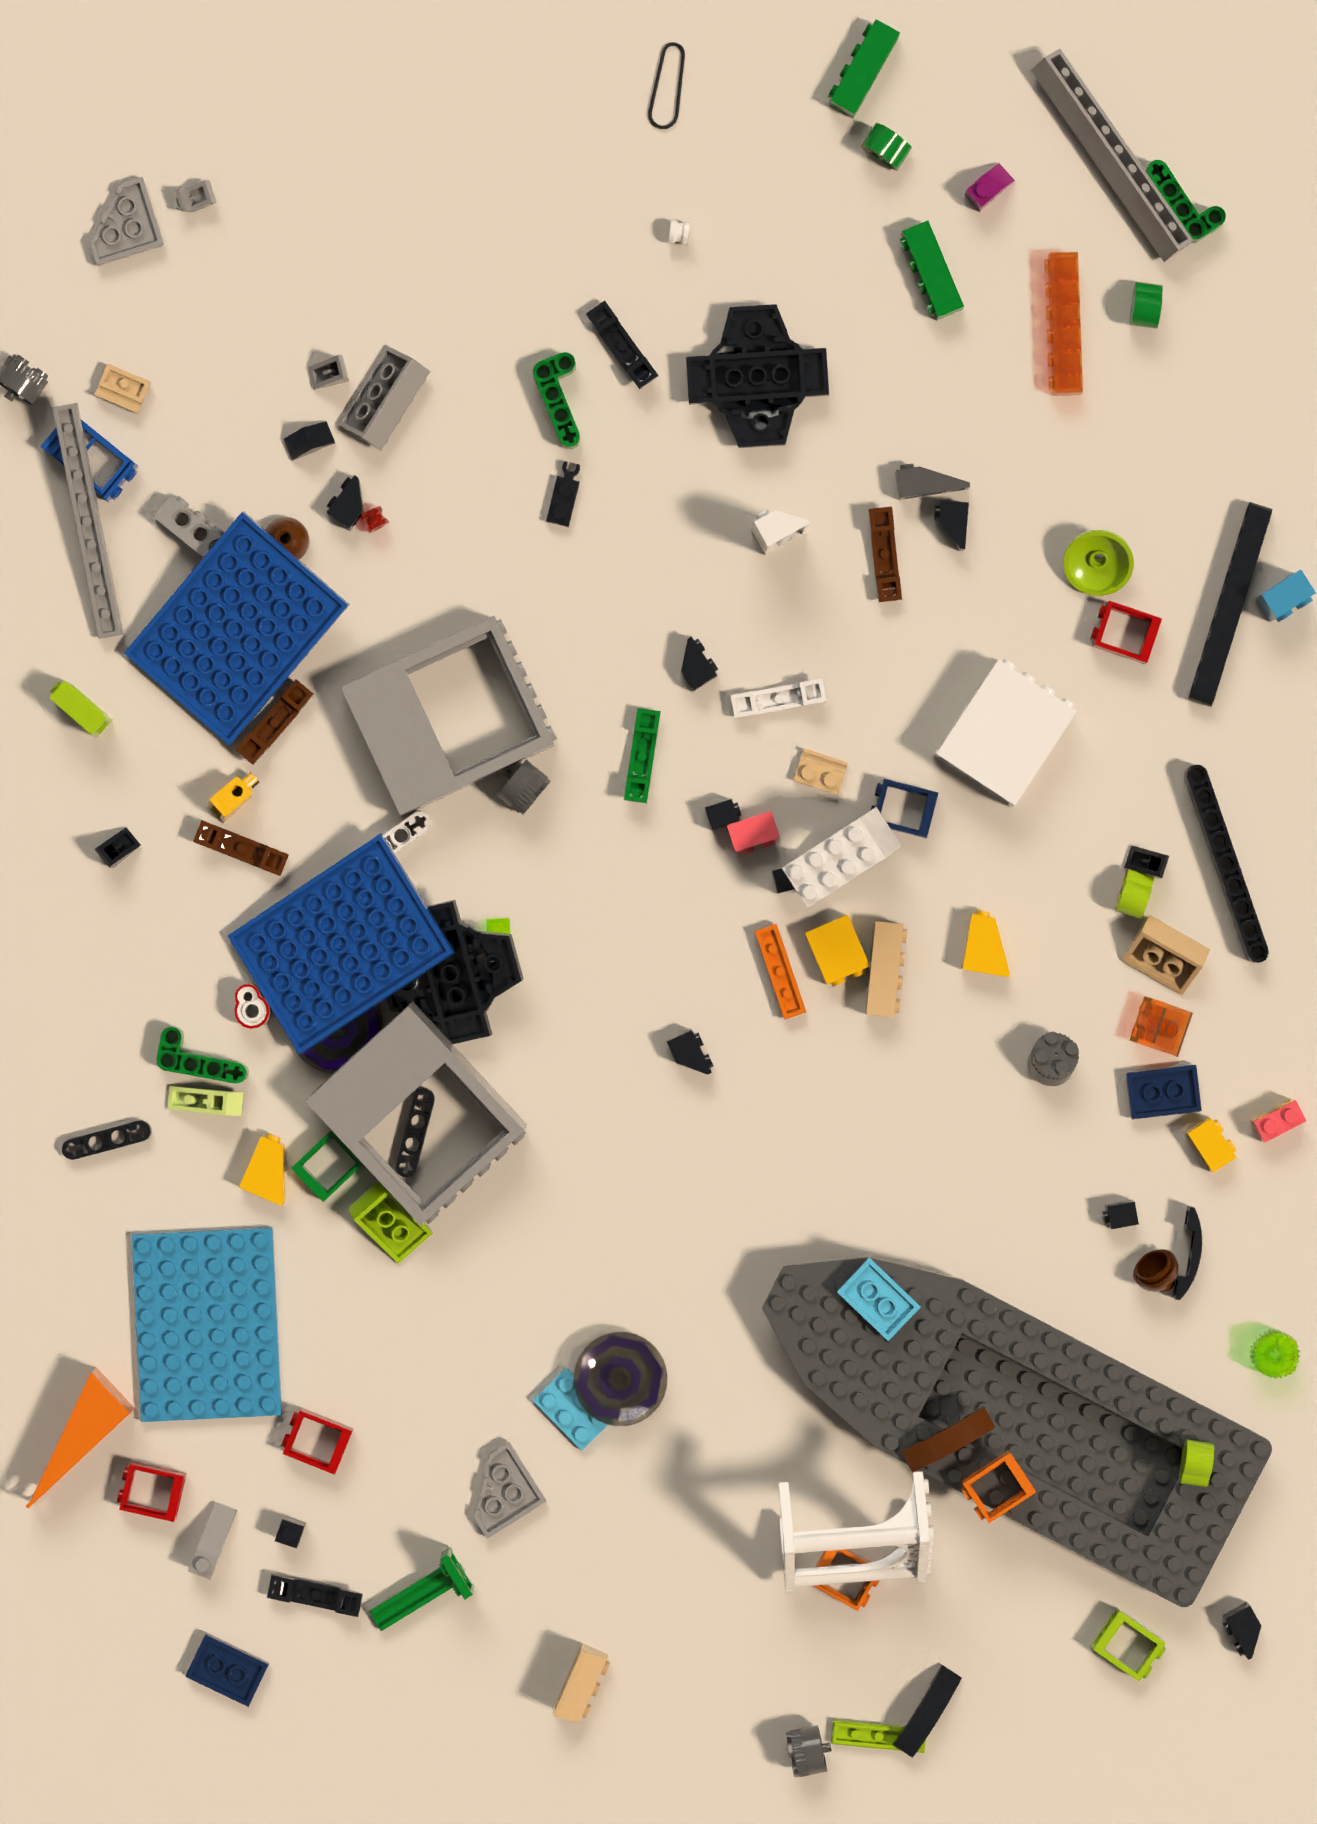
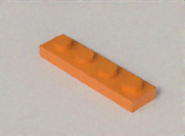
M777 924L754 931L784 1020L806 1013Z

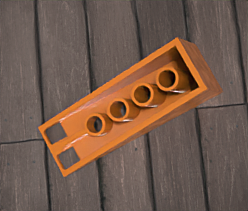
M98 1368L90 1373L31 1501L26 1505L27 1508H30L135 1409Z

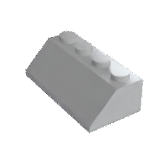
M386 345L337 425L381 451L388 442L395 427L401 421L405 411L413 402L420 387L426 381L430 371L413 358Z

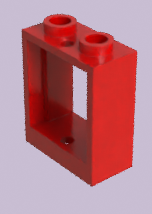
M1108 601L1106 605L1102 604L1097 618L1101 619L1099 626H1094L1090 640L1093 641L1092 647L1146 664L1149 660L1162 618L1112 601ZM1111 610L1149 623L1139 654L1101 642Z
M303 1408L300 1409L299 1413L294 1412L289 1424L293 1426L291 1434H285L281 1447L285 1448L283 1454L335 1475L354 1428ZM304 1417L341 1432L330 1463L292 1448Z
M132 1461L129 1467H124L122 1480H125L124 1490L120 1489L117 1497V1503H120L119 1510L175 1522L187 1473ZM136 1470L174 1479L167 1511L129 1503Z

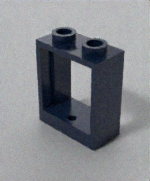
M883 779L882 783H877L874 796L878 797L876 806H871V810L877 807L880 813L888 787L926 796L918 830L887 822L891 830L926 839L938 792L888 779Z

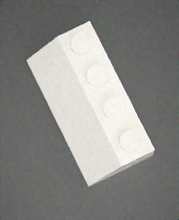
M765 510L755 516L752 533L764 554L767 555L806 533L809 522L807 519L776 510L770 513L768 510Z

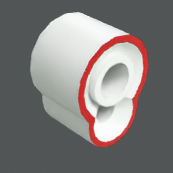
M244 984L236 990L234 1012L238 1023L249 1029L265 1025L270 1019L272 1011L259 987L253 984Z

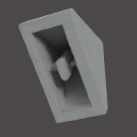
M342 355L334 356L308 367L314 390L349 382Z

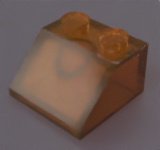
M1144 996L1129 1041L1178 1057L1193 1013Z

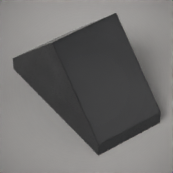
M327 421L303 427L284 438L292 461L335 444Z
M126 827L99 845L95 851L109 868H115L138 849L141 844Z
M1131 845L1124 868L1161 879L1169 856Z

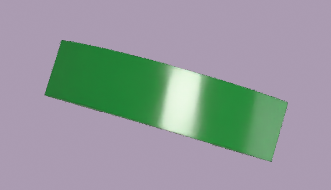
M637 708L624 794L625 801L647 804L661 711Z

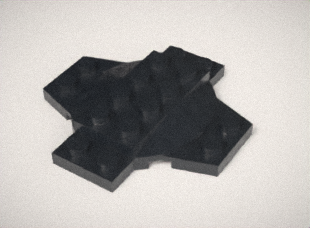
M777 304L730 307L720 344L708 356L686 357L689 405L712 403L726 416L738 448L786 445L794 410L799 407L805 397L829 396L826 348L802 349L799 344L791 340Z
M456 900L429 905L427 908L455 953L389 996L387 1000L390 1011L401 1012L413 1001L423 1013L429 1014L433 1017L432 1020L440 1023L443 1034L452 1044L491 1036L492 1030L486 1011L489 1010L495 997L524 980L512 934L476 931L473 927L466 924L464 920L461 921Z

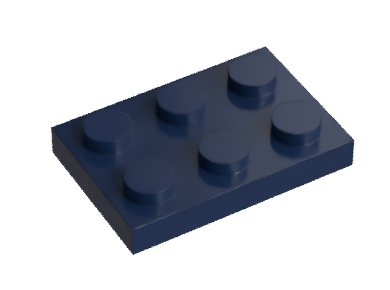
M1196 1065L1126 1073L1132 1120L1202 1111Z
M206 1633L185 1677L249 1707L269 1663Z

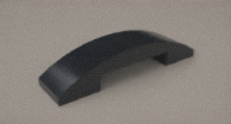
M605 300L586 313L605 344L639 390L659 376L623 328Z
M1188 1205L1184 1229L1192 1231L1186 1274L1185 1276L1177 1275L1175 1279L1172 1297L1175 1300H1180L1190 1288L1197 1274L1202 1253V1230L1195 1207Z
M273 1574L271 1575L267 1594L269 1599L333 1610L335 1613L359 1617L363 1593L326 1583Z
M941 1665L929 1684V1689L892 1745L913 1758L939 1720L962 1677Z

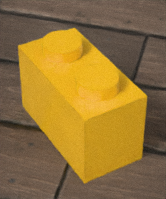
M1208 1117L1186 1131L1185 1134L1210 1172L1214 1173L1237 1158L1234 1154L1237 1150L1231 1140H1225L1221 1134L1224 1129L1218 1120L1213 1121L1212 1118Z

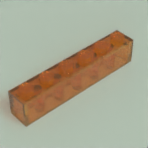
M1078 252L1049 253L1048 259H1044V273H1048L1049 283H1045V297H1049V306H1046L1045 311L1046 320H1050V329L1046 331L1047 343H1051V353H1047V365L1052 367V376H1048V389L1053 391V396L1081 395L1083 393Z

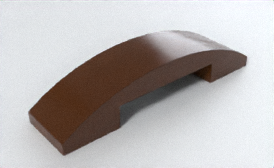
M892 506L869 509L878 601L902 600Z
M295 679L281 695L278 702L254 730L245 737L235 751L254 765L291 724L314 694Z
M201 820L193 840L197 844L278 876H281L289 856L287 853Z
M983 1406L953 1425L902 1450L901 1452L911 1471L914 1472L928 1466L993 1430L995 1426L985 1407Z

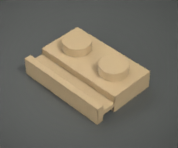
M107 364L94 395L138 414L151 382Z
M804 748L793 781L838 795L848 762Z

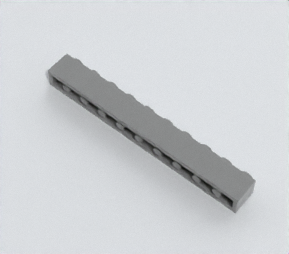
M1058 49L1044 57L1031 69L1038 82L1163 262L1178 254L1194 240L1062 50Z

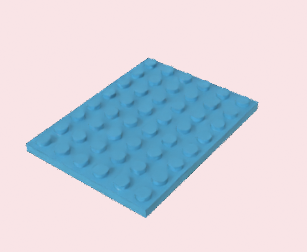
M273 1228L133 1234L132 1249L141 1422L282 1415Z

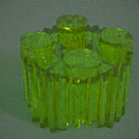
M1269 1329L1268 1332L1264 1331L1263 1335L1259 1334L1260 1337H1256L1257 1341H1253V1345L1250 1346L1252 1348L1250 1350L1252 1354L1250 1358L1253 1359L1254 1367L1270 1378L1277 1379V1377L1282 1378V1376L1287 1377V1375H1291L1298 1366L1296 1363L1299 1362L1298 1358L1300 1357L1297 1342L1280 1330L1273 1329L1271 1331ZM1275 1348L1280 1352L1279 1357L1276 1359L1270 1356V1352H1274Z

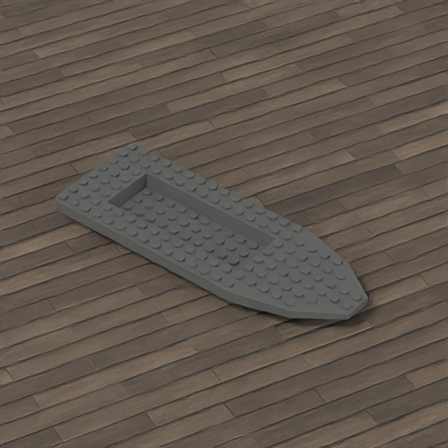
M868 1256L782 1267L762 1306L767 1319L803 1384L875 1448L907 1464L901 1452L902 1450L920 1440L927 1439L984 1406L995 1428L950 1455L919 1469V1471L963 1493L961 1491V1488L964 1487L961 1482L963 1479L1009 1450L1036 1493L1004 1513L1005 1516L1180 1607H1188L1193 1604L1272 1453L1270 1441L1260 1434L961 1278L870 1257L921 1306L897 1333L887 1341L837 1293V1290L869 1258ZM1186 1439L1214 1443V1462L1208 1487L1179 1483L1182 1451ZM1005 1462L970 1484L982 1503L992 1509L1023 1490Z

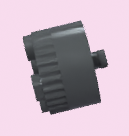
M18 354L9 355L1 366L0 385L8 390L4 397L11 402L17 396L26 403L33 405L47 385L48 381L46 379L48 375L39 368L33 367L31 369L28 367L29 361Z
M526 759L515 774L509 769L503 773V777L508 782L497 796L517 813L520 812L523 815L551 781Z
M1053 1031L1046 1033L1044 1036L1042 1035L1036 1041L1028 1057L1030 1074L1036 1081L1046 1086L1064 1084L1069 1080L1078 1064V1046L1073 1040H1070L1069 1037Z
M818 1725L786 1732L789 1757L792 1759L794 1777L827 1772L824 1753L831 1752L832 1749L830 1742L822 1744Z

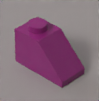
M999 163L973 183L964 195L980 212L1015 180Z

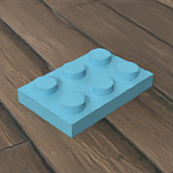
M870 1257L837 1290V1293L887 1341L921 1307Z
M566 1367L533 1399V1402L582 1451L613 1419L595 1416L577 1389L578 1379ZM594 1396V1398L596 1399V1401L598 1402V1404L600 1405V1407H601V1408H606V1407Z

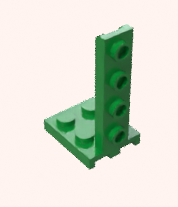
M451 1547L442 1552L439 1568L369 1610L380 1631L385 1630L453 1588L458 1597L462 1595L464 1600L473 1595L475 1586L469 1580L461 1563L456 1559Z

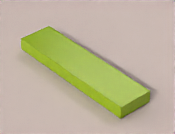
M833 1719L831 1744L901 1751L892 1744L903 1726ZM926 1740L917 1752L925 1753Z

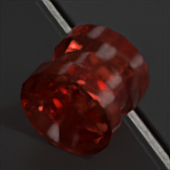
M381 506L375 507L360 516L362 521L367 524L368 533L377 531L389 524L388 519L382 514L383 509Z

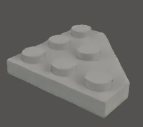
M143 177L121 183L101 219L96 233L89 242L97 266L164 246Z
M509 1441L489 1453L475 1514V1521L487 1539L547 1501Z

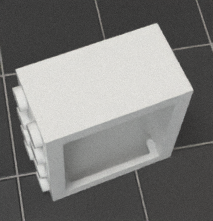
M875 807L782 869L808 908L899 849L901 844L878 808Z

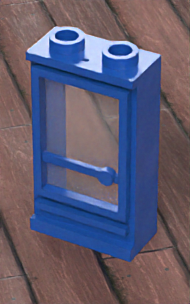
M81 420L95 491L108 502L111 499L115 500L121 494L123 489L120 487L125 481L130 482L137 474L135 469L138 465ZM56 427L40 447L64 465Z

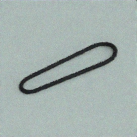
M676 42L667 44L662 50L648 111L650 122L659 129L672 127L676 123L679 114L685 51ZM677 46L681 50V64L675 117L670 124L661 126L654 122L652 109L665 52L668 47Z

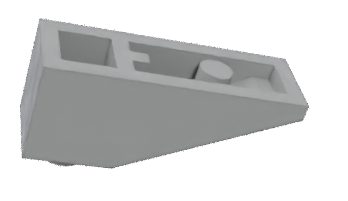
M215 1502L188 1572L209 1580L212 1578L235 1518L236 1509Z

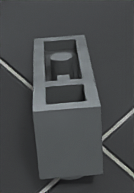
M914 464L901 465L900 470L895 472L899 500L968 490L970 488V482L920 466L914 467Z

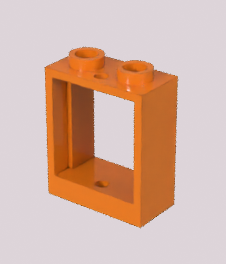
M1009 1450L961 1481L964 1485L961 1491L968 1501L974 1500L977 1505L974 1508L981 1521L986 1518L988 1523H991L1036 1493ZM1005 1462L1023 1490L988 1512L970 1484Z
M849 1549L831 1550L823 1552L815 1567L830 1566L837 1552L859 1564L872 1562ZM880 1580L865 1581L855 1599L829 1585H815L814 1587L858 1611L860 1606L863 1608L866 1606L870 1598L869 1590L872 1586L876 1587Z

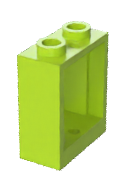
M64 680L61 683L59 681L51 689L52 695L49 698L92 736L98 737L111 723L112 719L70 682Z
M1116 1608L1091 1644V1648L1139 1682L1141 1678L1145 1679L1152 1670L1150 1665L1155 1658L1160 1659L1163 1655L1166 1643L1159 1636L1119 1608ZM1123 1622H1126L1155 1643L1136 1671L1105 1650Z

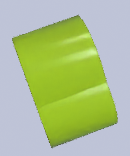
M1128 869L1118 894L1115 911L1141 919L1150 898L1154 877Z
M1185 1440L1179 1472L1180 1484L1208 1487L1214 1462V1443Z

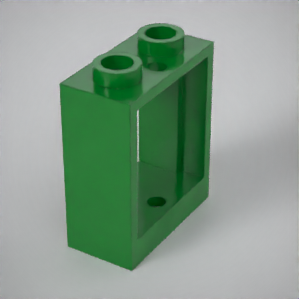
M331 1130L291 1169L324 1202L363 1163ZM333 1138L356 1164L327 1190L304 1164Z

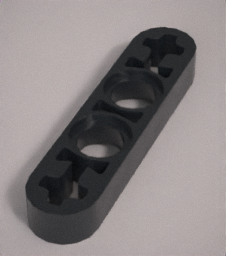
M428 1088L419 1089L413 1098L396 1163L397 1173L402 1177L412 1176L418 1167L435 1103V1095ZM424 1092L428 1093V1097L431 1098V1102H426L424 1109H429L428 1114L423 1111H414L415 1106L420 1108L421 1100L418 1099V1096L423 1095ZM415 1115H422L425 1118V1125L423 1127L416 1128L413 1126L412 1118ZM414 1137L419 1141L417 1150L411 1151L406 1147L408 1138ZM403 1151L410 1155H417L416 1159L411 1157L410 1165L413 1166V1170H408L407 1173H404L403 1168L400 1167V1164L405 1163L407 1156H402Z
M139 1120L75 1137L65 1141L62 1146V1153L67 1159L75 1160L139 1143L151 1136L152 1128L147 1121ZM138 1124H141L142 1128H147L144 1137L141 1138L140 1134L132 1135L133 1141H129V1133L126 1127H130V1131L137 1130ZM116 1130L122 1131L125 1135L124 1141L120 1144L112 1140V1134ZM93 1136H97L102 1140V1146L98 1150L92 1149L89 1145V1141ZM81 1139H85V1148L88 1153H84V1149L77 1150L75 1156H73L72 1152L68 1153L67 1148L70 1147V1143L73 1142L74 1146L83 1144Z

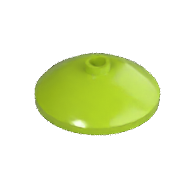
M1091 530L1078 535L1070 542L1064 554L1063 567L1068 581L1077 590L1088 595L1104 596L1117 592L1127 584L1133 573L1134 557L1128 543L1119 535L1106 530ZM1101 554L1103 555V557L1098 559L1095 557V555Z

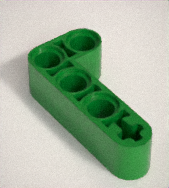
M1154 160L1147 166L1146 173L1194 240L1191 243L1199 242L1222 226L1226 219L1225 211L1219 206H1212L1198 214L1164 161ZM1153 168L1161 170L1159 176L1157 174L1152 175ZM1165 178H1167V180L1164 181L1160 186L1158 185L1161 180L1163 181ZM1166 186L1172 187L1175 195L1173 197L1166 196L1163 188ZM1176 207H1185L1187 209V216H1179L1176 212ZM1216 213L1220 218V222H1210L1208 215ZM1197 226L1200 229V235H1191L1189 227Z
M563 352L536 363L533 368V375L560 444L565 449L571 450L579 445L580 434L558 380L571 375L575 371L576 362L572 354ZM565 358L572 362V366L567 370L559 367V362ZM541 367H546L550 370V375L547 378L538 377L537 371ZM549 389H556L559 392V396L555 400H549L546 397V392ZM562 410L568 414L564 422L555 420L554 416L557 411ZM568 426V430L571 435H576V437L573 438V443H569L568 440H563L566 438V433L564 430V427Z
M176 1026L165 1028L162 1031L157 1053V1065L160 1069L234 1084L241 1083L247 1079L249 1070L244 1063L183 1052V1031ZM171 1030L178 1034V1041L174 1044L169 1043L167 1040V1033ZM166 1053L171 1054L174 1058V1063L170 1067L165 1066L162 1062V1058ZM188 1058H194L197 1062V1067L194 1071L188 1070L185 1066ZM211 1062H216L220 1066V1072L217 1075H212L208 1070ZM225 1064L229 1065L227 1067L229 1070H235L237 1066L240 1067L239 1070L243 1072V1076L235 1079L234 1074L226 1073V1078L223 1077L226 1071Z

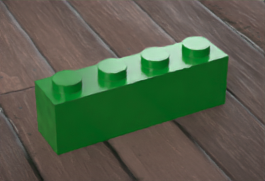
M875 19L873 25L868 23L862 34L865 37L861 45L857 43L851 54L854 57L850 66L845 64L839 75L842 77L838 86L834 84L828 95L831 98L830 106L853 119L900 36L899 31Z
M929 220L903 230L901 233L902 238L899 241L903 251H908L911 259L908 260L912 272H917L920 281L917 284L921 294H926L929 302L926 303L930 316L935 315L936 320L963 310V302Z

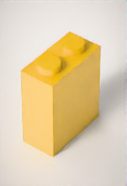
M848 915L804 933L826 985L831 983L832 987L846 982L844 979L846 976L853 974L855 978L867 973L865 968L870 967Z

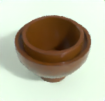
M281 517L273 520L266 527L265 530L296 558L300 560L306 554L309 547V534L306 527L300 521L291 517ZM282 535L289 536L287 543L281 542L280 538Z
M1159 1249L1151 1251L1138 1261L1133 1271V1278L1144 1290L1168 1292L1175 1285L1179 1268L1177 1259L1169 1250Z

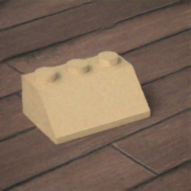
M1149 915L1139 928L1122 961L1183 995L1202 969L1210 949Z
M581 1644L554 1706L553 1716L578 1723L581 1717H587L591 1708L588 1701L591 1695L596 1696L600 1687V1683L597 1682L600 1674L605 1675L610 1662L606 1661L608 1654L586 1644Z

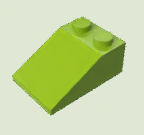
M379 1181L348 1207L353 1220L398 1264L433 1234L432 1230L425 1223L420 1226Z

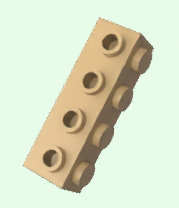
M874 921L865 1015L894 1017L895 1013H899L900 999H896L897 989L901 990L903 979V976H899V966H904L905 953L901 952V944L906 943L907 929H903V924Z

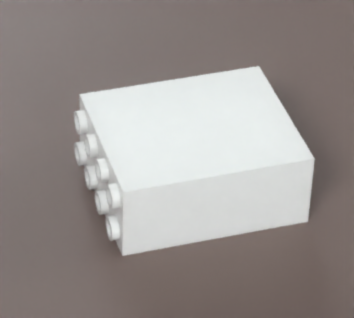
M1004 659L1002 661L997 660L933 756L1002 802L1013 807L1077 711L1073 709L1075 705L1065 698L1059 700L1053 696L1055 691L1046 685L1038 686L1034 683L1036 680L1034 677L1026 672L1020 674L1014 670L1016 666L1013 663Z

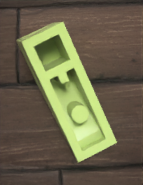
M169 1086L167 1109L225 1116H241L243 1092Z

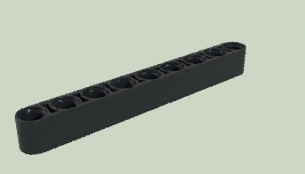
M1253 502L1248 504L1189 693V701L1209 707L1214 702L1271 518L1272 508Z
M1192 765L1186 769L1184 779L1244 954L1250 962H1263L1269 955L1268 946L1208 772L1202 765ZM1193 769H1198L1201 772L1202 777L1198 782L1193 781L1190 777ZM1201 791H1205L1209 795V801L1206 804H1202L1198 800V794ZM1209 813H1213L1217 818L1214 826H1209L1206 823L1205 818ZM1217 835L1222 836L1224 839V845L1220 849L1216 848L1213 844V839ZM1224 857L1232 861V866L1228 871L1221 867V860ZM1232 879L1237 880L1240 886L1239 890L1235 893L1231 892L1228 888V884ZM1240 901L1247 905V911L1243 915L1236 911V905ZM1248 923L1252 924L1255 928V932L1251 937H1247L1243 930ZM1254 946H1259L1262 949V956L1258 959L1253 958L1251 955V950Z

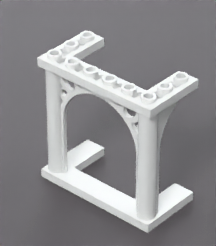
M913 1472V1487L907 1503L898 1514L888 1521L874 1526L793 1532L789 1482L779 1483L781 1507L779 1524L785 1593L795 1592V1587L890 1579L916 1578L917 1583L926 1582L927 1574H931L934 1532L933 1525L928 1526L927 1517L932 1516L931 1503L926 1502L925 1494H929L928 1479H923V1472ZM882 1546L898 1547L889 1556L872 1563L795 1569V1553Z

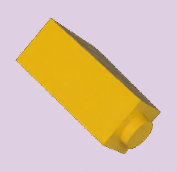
M977 910L976 915L970 914L961 969L1009 977L1010 972L996 919L990 917V912Z
M268 1133L267 1136H261L239 1188L283 1206L286 1201L285 1144L280 1142V1137Z

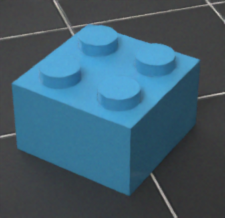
M1299 570L1255 599L1270 622L1275 619L1277 622H1280L1293 614L1291 609L1295 606L1298 610L1312 602L1311 596L1316 594L1303 571Z

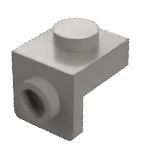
M204 180L190 187L175 190L177 195L176 201L182 212H195L216 203L210 180Z

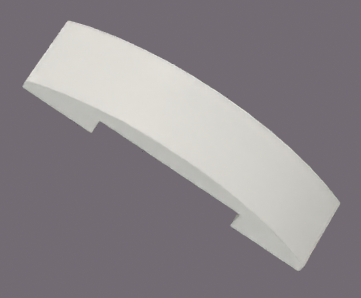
M823 678L730 695L734 718L787 710L827 701Z

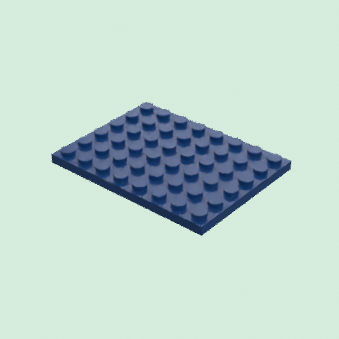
M243 511L127 648L124 654L230 746L350 604Z
M383 834L377 835L228 935V938L298 1054H303L455 953Z

